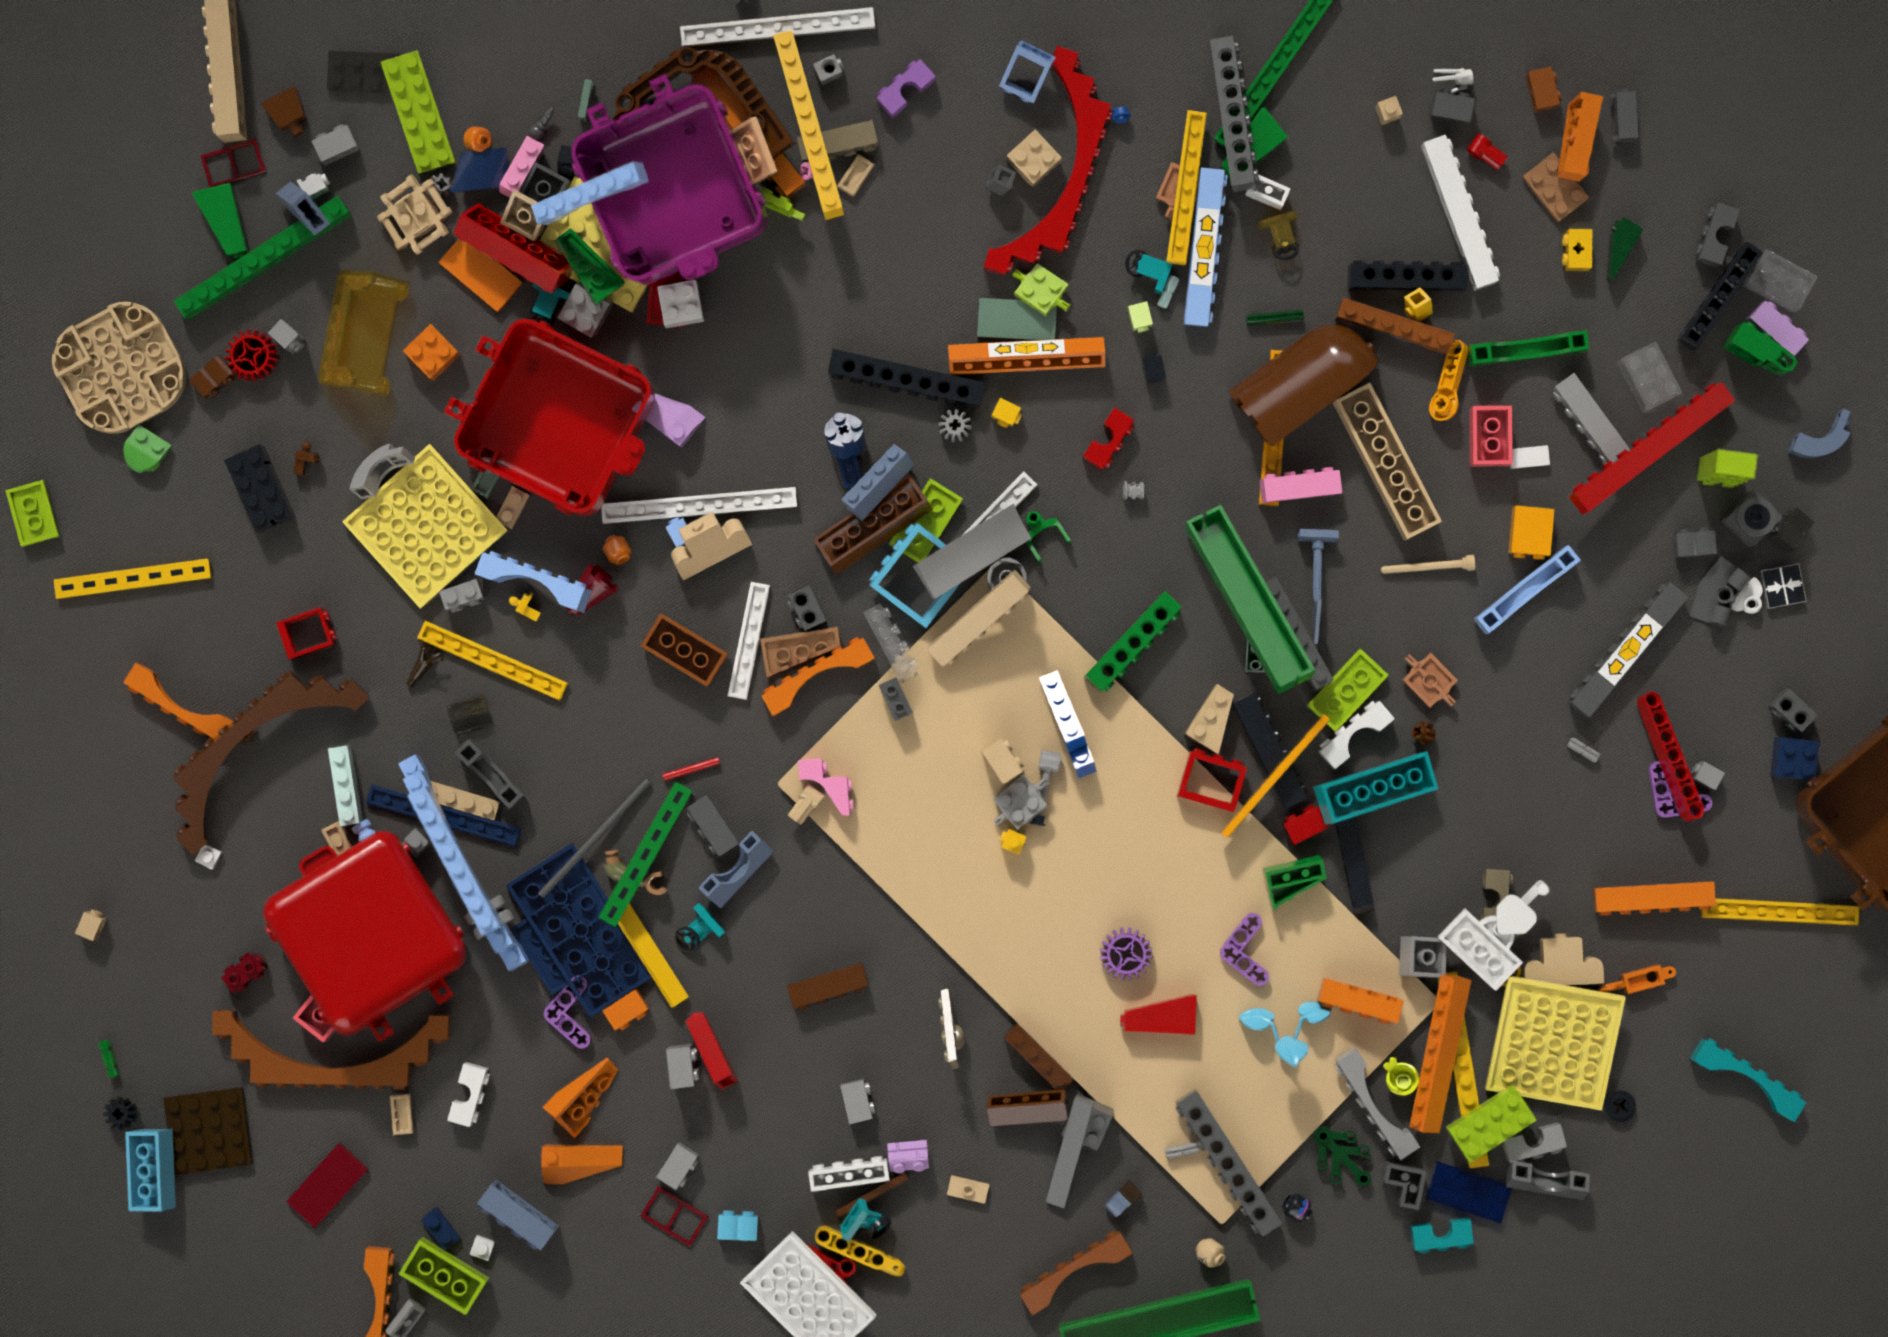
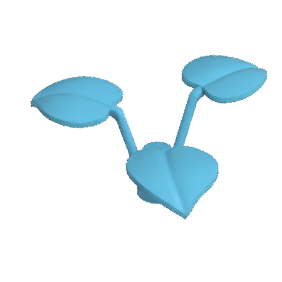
M1305 1002L1301 1004L1298 1008V1014L1302 1017L1300 1018L1294 1038L1283 1036L1279 1039L1275 1024L1271 1022L1274 1020V1014L1269 1010L1263 1008L1250 1009L1243 1012L1238 1019L1252 1030H1265L1271 1026L1276 1039L1275 1051L1281 1059L1296 1067L1309 1051L1306 1043L1297 1040L1303 1021L1307 1020L1309 1023L1322 1022L1330 1016L1331 1008L1321 1006V1003Z

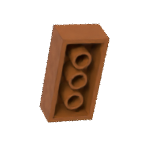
M660 613L640 646L707 687H710L729 655Z

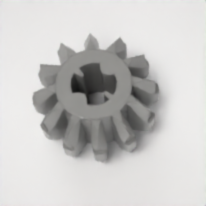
M955 409V415H952L951 411L948 410L949 418L945 415L941 416L945 422H939L938 426L945 428L939 432L940 434L947 432L944 437L945 440L952 436L951 442L954 443L955 437L958 436L961 442L963 441L961 434L965 437L969 436L965 430H971V426L965 424L970 422V418L963 420L966 413L962 412L958 416V409ZM954 421L958 422L957 425L960 424V427H957L956 431L952 430V427H949V425H952Z

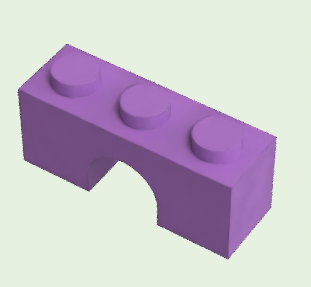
M921 59L917 62L915 60L906 67L907 71L903 75L898 74L892 80L893 84L888 88L886 86L877 93V102L892 119L907 106L906 100L901 96L903 88L914 86L922 93L936 80V76Z

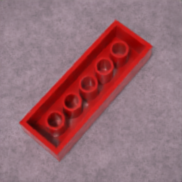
M479 203L460 215L453 234L459 237L461 241L474 246L479 252H484L492 257L494 261L504 264L509 270L519 273L527 281L534 282L546 292L553 293L569 281L573 269L565 256L539 239L533 241L501 224V216Z

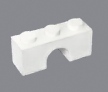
M468 1062L463 1064L458 1083L468 1086L471 1096L466 1102L458 1100L452 1102L447 1121L471 1127L473 1123H477L479 1117L477 1108L478 1104H482L485 1096L482 1090L484 1085H487L489 1082V1068Z

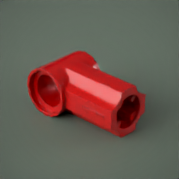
M1477 134L1466 149L1471 156L1479 160L1482 159L1497 171L1508 157L1494 147L1492 142L1482 134Z

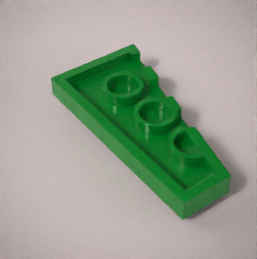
M571 228L556 239V244L596 307L624 286L625 281Z

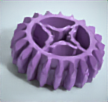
M1123 927L1120 928L1121 934H1117V931L1113 930L1112 932L1115 937L1112 938L1108 934L1106 937L1110 940L1109 943L1102 941V944L1107 946L1106 949L1100 948V952L1105 953L1104 956H1100V960H1107L1102 966L1107 967L1109 965L1110 968L1107 970V973L1110 974L1114 970V978H1117L1120 973L1121 980L1125 979V974H1128L1129 980H1132V973H1135L1137 978L1140 977L1137 971L1141 970L1145 973L1146 970L1142 966L1150 967V963L1146 962V958H1153V956L1147 955V952H1151L1152 948L1145 947L1150 941H1142L1145 938L1144 934L1137 937L1139 933L1137 929L1134 931V934H1131V927H1128L1127 933H1124ZM1121 938H1130L1124 947L1114 945ZM1135 941L1141 946L1142 958L1133 953ZM1129 948L1131 950L1129 953L1135 958L1126 957L1123 960V955L1117 949L1126 951ZM1110 950L1119 954L1117 967L1111 961ZM1132 960L1139 963L1132 969L1122 970L1127 961Z

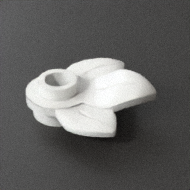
M1752 578L1736 597V601L1731 608L1732 610H1744L1749 614H1754L1761 609L1762 602L1760 596L1763 589L1758 579ZM1750 600H1753L1755 602V606L1753 608H1750L1748 606V602Z

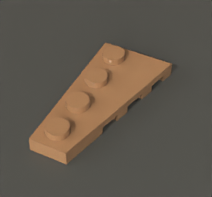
M838 626L760 639L766 677L841 646Z

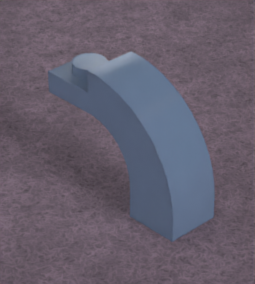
M1846 409L1839 410L1829 433L1823 438H1812L1802 433L1795 434L1788 453L1802 458H1817L1837 450L1850 435V432L1843 430L1850 423V411Z

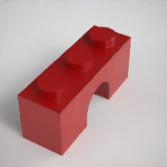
M1114 407L1103 425L1111 431L1112 441L1108 444H1099L1093 440L1082 458L1101 471L1104 467L1108 469L1113 461L1111 455L1114 451L1119 452L1124 444L1121 441L1125 434L1129 436L1135 427L1132 425L1134 419Z

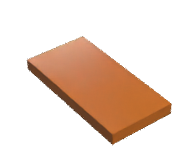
M459 238L438 262L498 313L523 285V282L499 262L494 261L489 255L479 252L474 246L461 241Z

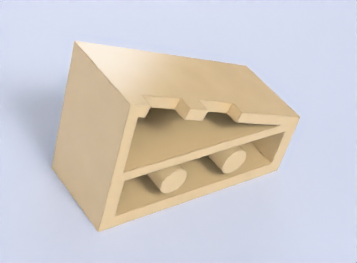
M1216 684L1184 734L1219 755L1234 694Z

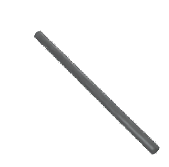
M647 779L631 793L538 894L545 898L651 785Z

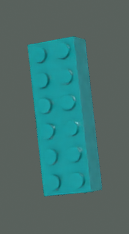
M1428 752L1416 753L1314 786L1325 824L1340 822L1439 789Z

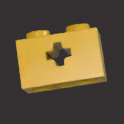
M1568 229L1563 234L1562 245L1565 246V254L1562 255V265H1565V271H1589L1592 268L1593 229ZM1576 246L1577 249L1580 250L1578 254L1575 250H1573V248Z

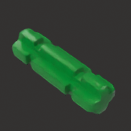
M104 1040L99 1042V1049L102 1050L101 1056L105 1068L108 1069L106 1071L108 1077L114 1078L119 1076L118 1067H115L117 1064L113 1051L110 1050V1041Z

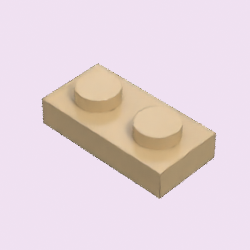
M512 486L496 518L504 526L512 530L530 495Z

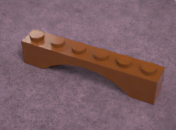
M1346 298L1341 300L1335 320L1347 324L1373 329L1405 339L1443 355L1449 353L1455 333Z
M1115 1230L1109 1232L1104 1236L1106 1239L1100 1243L1098 1241L1093 1242L1084 1253L1081 1251L1077 1252L1068 1263L1063 1261L1054 1267L1055 1271L1050 1274L1045 1272L1038 1277L1039 1281L1034 1284L1029 1282L1024 1285L1019 1293L1032 1316L1049 1306L1057 1287L1075 1270L1094 1263H1118L1131 1255L1133 1252L1121 1232H1115Z

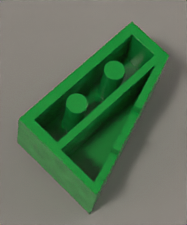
M1320 855L1262 868L1269 903L1273 910L1327 878L1324 862Z

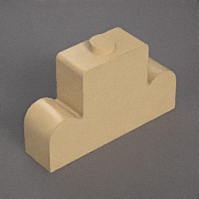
M711 512L679 529V533L686 546L676 547L671 552V558L680 576L685 580L752 545V542L738 519H730L721 527L714 513Z
M1566 933L1555 934L1553 938H1541L1539 941L1541 962L1533 959L1526 960L1521 969L1522 978L1560 985L1604 984L1602 962L1598 958L1590 956L1583 959L1582 938L1576 936L1567 937Z

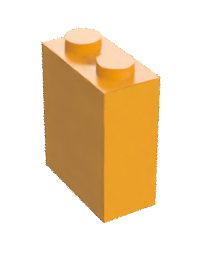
M1513 506L1508 553L1514 554L1513 557L1525 558V555H1530L1536 560H1545V557L1551 556L1554 509Z

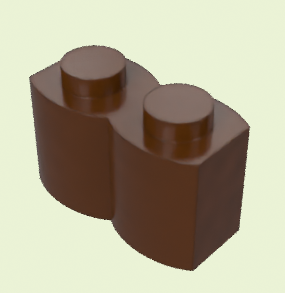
M217 355L196 372L189 381L203 398L212 399L220 393L219 389L223 385L228 386L235 380L233 378L235 375L232 372V368L227 366L228 363L223 357Z

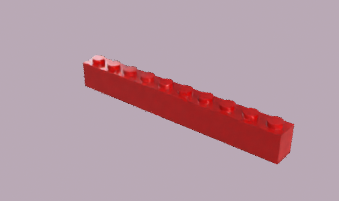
M1722 382L1716 385L1714 383L1708 385L1703 389L1705 391L1704 394L1700 396L1698 393L1689 400L1691 404L1687 407L1682 405L1674 411L1676 413L1675 416L1672 418L1668 416L1660 422L1662 426L1658 429L1653 427L1645 433L1647 435L1646 438L1643 440L1639 438L1631 444L1633 448L1629 451L1624 449L1616 455L1617 460L1614 462L1610 460L1605 463L1600 473L1595 471L1587 477L1588 482L1584 485L1579 483L1572 488L1573 493L1568 497L1579 512L1584 515L1733 403L1735 399Z

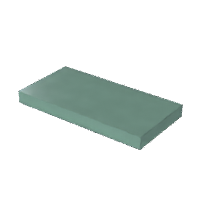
M979 298L977 337L1033 341L1055 340L1057 306L1051 309L1047 316H1044L1022 300Z

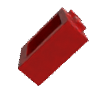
M319 607L276 622L288 660H294L336 645L337 635L335 630L330 628L329 622L331 618L327 610ZM319 615L328 641L297 652L289 625Z

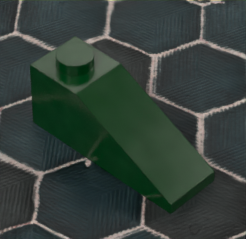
M1625 217L1620 221L1616 220L1610 229L1613 232L1609 240L1608 281L1614 279L1643 231L1642 227Z

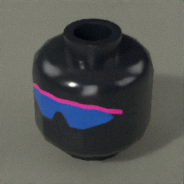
M1298 1193L1289 1194L1282 1205L1284 1215L1297 1223L1302 1222L1304 1219L1307 1221L1313 1212L1310 1200Z

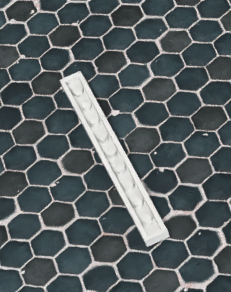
M873 7L680 26L682 47L772 39L774 34L792 30L794 36L873 29L875 28Z
M796 487L607 503L601 507L603 524L701 516L711 512L714 514L792 508L797 507Z

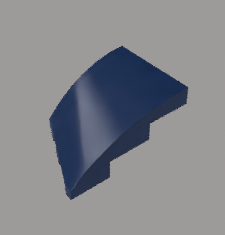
M496 148L485 149L482 152H462L458 161L459 166L454 174L456 176L453 185L450 187V193L499 188V184L509 168L507 149Z

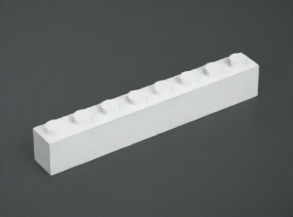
M1446 135L1424 142L1421 145L1423 154L1464 265H1467V273L1474 291L1497 283L1500 272L1498 267L1493 265V253L1486 246V234L1479 227L1480 218L1478 213L1474 212L1472 208L1473 199L1471 194H1467L1465 186H1467L1466 180L1463 175H1460L1458 170L1460 164L1457 157H1454L1452 154L1453 145L1451 140L1447 139Z

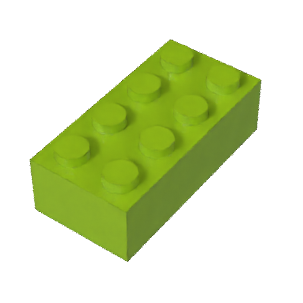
M1719 449L1706 454L1699 459L1697 481H1703V485L1711 486L1720 483L1725 488H1734V486L1748 483V480L1755 478L1757 454Z
M1510 1085L1446 1126V1129L1466 1160L1471 1163L1535 1122L1536 1119L1516 1087Z
M424 1237L418 1241L399 1272V1275L464 1315L470 1311L489 1280L488 1276L444 1251Z

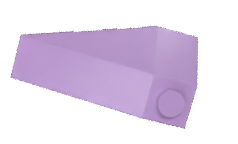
M655 394L654 403L645 420L679 447L683 448L705 417L690 405ZM641 401L637 402L632 408L636 413L641 406Z

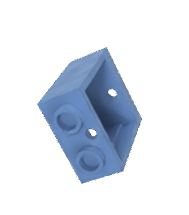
M1021 40L1012 55L999 86L1006 93H1014L1020 96L1021 100L1027 103H1034L1040 94L1056 57ZM1019 55L1045 67L1034 92L1008 80Z

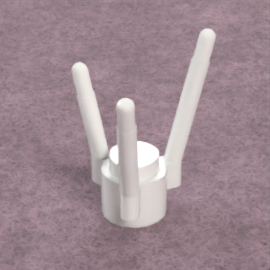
M1434 69V73L1455 74L1433 78V81L1455 79L1456 85L1460 86L1452 89L1451 94L1466 90L1468 85L1473 84L1471 69Z

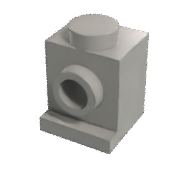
M416 829L402 843H407L412 851L411 854L415 858L430 845Z

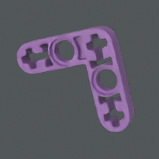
M1659 761L1652 762L1649 765L1648 773L1655 813L1660 817L1679 816L1678 808L1674 798H1672V793L1663 771L1659 774L1660 778H1664L1665 781H1654V779H1658V774L1654 773L1653 769L1656 768L1657 764L1660 768L1661 765ZM1658 784H1664L1666 787V792L1663 795H1659L1656 792ZM1699 794L1700 799L1703 797V800H1707V804L1704 805V812L1708 811L1712 807L1711 797L1706 794ZM1672 801H1674V809L1666 810V814L1659 810L1663 803L1665 806H1673ZM1690 807V812L1692 814L1694 813V810Z
M1248 913L1222 945L1220 956L1254 984L1262 986L1269 980L1268 972L1242 952L1262 924L1261 917L1258 914ZM1249 917H1256L1257 925H1251L1249 930H1252L1251 934L1241 928L1243 924L1245 927L1248 926L1250 923L1248 921ZM1240 931L1246 934V940L1242 943L1237 942L1235 939L1236 933ZM1225 948H1233L1232 953L1236 956L1238 953L1241 954L1235 964L1232 963L1235 959L1231 956L1225 957ZM1242 959H1247L1250 963L1247 970L1239 968V962ZM1254 965L1257 966L1254 969L1256 972H1264L1263 977L1265 979L1263 981L1259 980L1257 982V977L1253 973L1250 976L1247 975Z
M585 977L580 978L583 980L582 985L584 987L582 989L577 988L580 995L587 988L588 983ZM567 985L545 1008L544 1017L576 1047L586 1048L592 1040L590 1033L566 1013L577 1001V997H575L572 991L567 989L569 987ZM562 994H570L572 999L569 1004L561 1002ZM557 1001L565 1009L562 1011L560 1008L556 1012L557 1018H550L549 1009L554 1010L558 1006L554 1004ZM565 1021H570L573 1024L572 1031L566 1032L563 1030L562 1025ZM579 1028L580 1031L577 1033L580 1036L586 1035L585 1040L587 1043L579 1044V1038L576 1035L572 1038L570 1035Z

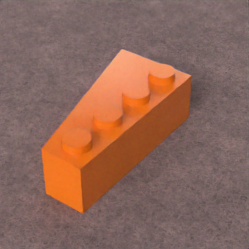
M1581 91L1568 103L1557 177L1579 182L1588 175L1590 168L1588 163L1592 154L1603 96Z
M1324 977L1317 998L1318 1001L1322 1002L1321 1006L1333 1008V1005L1341 1007L1340 1011L1351 1014L1352 1011L1359 1012L1361 1017L1368 1019L1371 1016L1377 1017L1379 1022L1389 1024L1390 1021L1399 1022L1404 1000Z

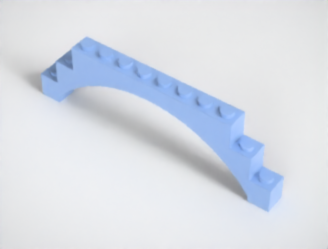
M415 754L398 763L405 776L403 781L410 792L407 796L481 935L486 936L494 952L500 954L508 971H513L529 962V959L521 944L518 943L496 911L463 854L441 809L429 778V772L421 757Z

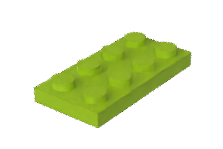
M930 478L922 493L933 510L912 524L915 525L917 522L939 539L963 498ZM907 528L893 536L889 545L894 547L899 539L902 541L906 536L904 532ZM918 532L903 554L919 563L927 558L935 544Z
M1358 649L1332 677L1334 679L1333 682L1323 687L1306 706L1318 717L1325 714L1329 718L1327 725L1336 732L1386 679L1388 674L1363 650Z

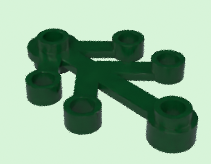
M1319 1126L1313 1132V1139L1318 1144L1316 1166L1320 1170L1328 1168L1329 1163L1326 1160V1146H1328L1332 1151L1330 1181L1333 1184H1339L1342 1181L1340 1174L1341 1160L1355 1175V1181L1358 1185L1363 1187L1369 1185L1371 1175L1365 1170H1360L1346 1154L1367 1157L1370 1155V1148L1367 1145L1338 1146L1333 1140H1346L1349 1143H1353L1357 1139L1356 1133L1352 1130L1332 1132L1327 1126ZM1322 1132L1326 1133L1325 1139H1320L1319 1137ZM1349 1133L1354 1134V1138L1352 1140H1348L1347 1135ZM1363 1147H1366L1368 1150L1366 1154H1361ZM1321 1160L1326 1162L1324 1167L1319 1166ZM1336 1174L1339 1175V1180L1333 1181L1332 1177ZM1363 1175L1367 1176L1365 1182L1360 1181V1177Z

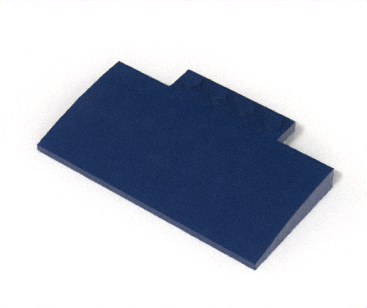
M571 843L506 884L507 889L526 917L525 920L510 930L518 943L521 944L526 956L551 995L569 985L590 1018L651 979L652 976L620 926L617 924L615 928L598 918L608 898L582 858L545 898L538 894L577 852L574 844ZM585 977L588 983L587 988L580 995L577 988L582 989L584 987L582 985L583 980L580 978Z

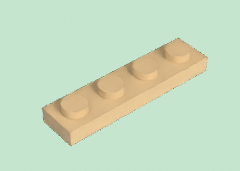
M431 781L439 804L487 819H496L500 801Z

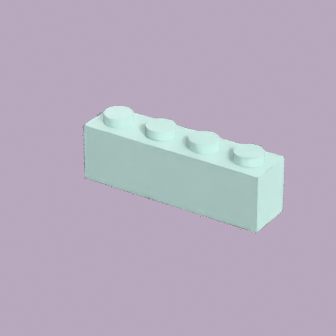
M352 746L329 748L328 753L340 826L358 824L363 821Z

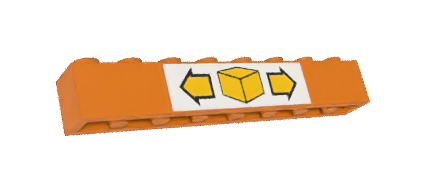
M1104 337L948 345L950 375L1105 367Z

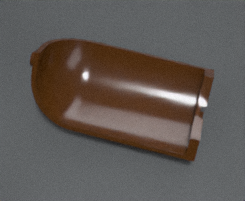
M1337 324L1322 325L1305 334L1227 393L1246 417H1252L1255 420L1252 424L1265 442L1272 447L1363 380L1378 363V358L1375 355L1376 349L1370 342L1366 343L1356 332L1345 326Z

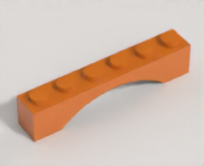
M859 637L852 639L848 642V647L842 649L840 646L831 652L832 656L828 658L823 656L814 661L816 665L811 668L805 666L797 671L798 675L792 678L789 675L780 680L781 685L777 687L772 685L764 689L765 694L761 696L772 716L791 707L799 689L816 674L836 667L860 668L874 660L875 657L864 638L859 639Z
M140 663L134 664L123 682L128 685L126 689L134 694L141 693L144 695L143 699L152 705L157 703L161 706L160 710L170 715L173 713L178 716L176 720L182 724H191L194 726L193 730L200 735L205 733L214 739L219 734L218 731L225 724L230 725L233 720L223 714L200 715L180 707L164 691L157 673Z
M368 1246L365 1249L364 1270L370 1278L375 1293L374 1320L365 1337H387L384 1329L385 1325H388L389 1313H386V1309L391 1301V1293H388L389 1285H392L393 1281L390 1267L394 1265L395 1260L392 1248Z

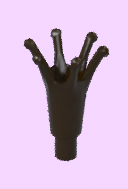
M420 642L418 660L410 673V678L406 682L410 687H413L416 681L420 680L430 667L440 661H444L443 657L435 660L438 656L442 655L441 652L428 659L427 656L432 647L430 644L426 650L423 647V642Z

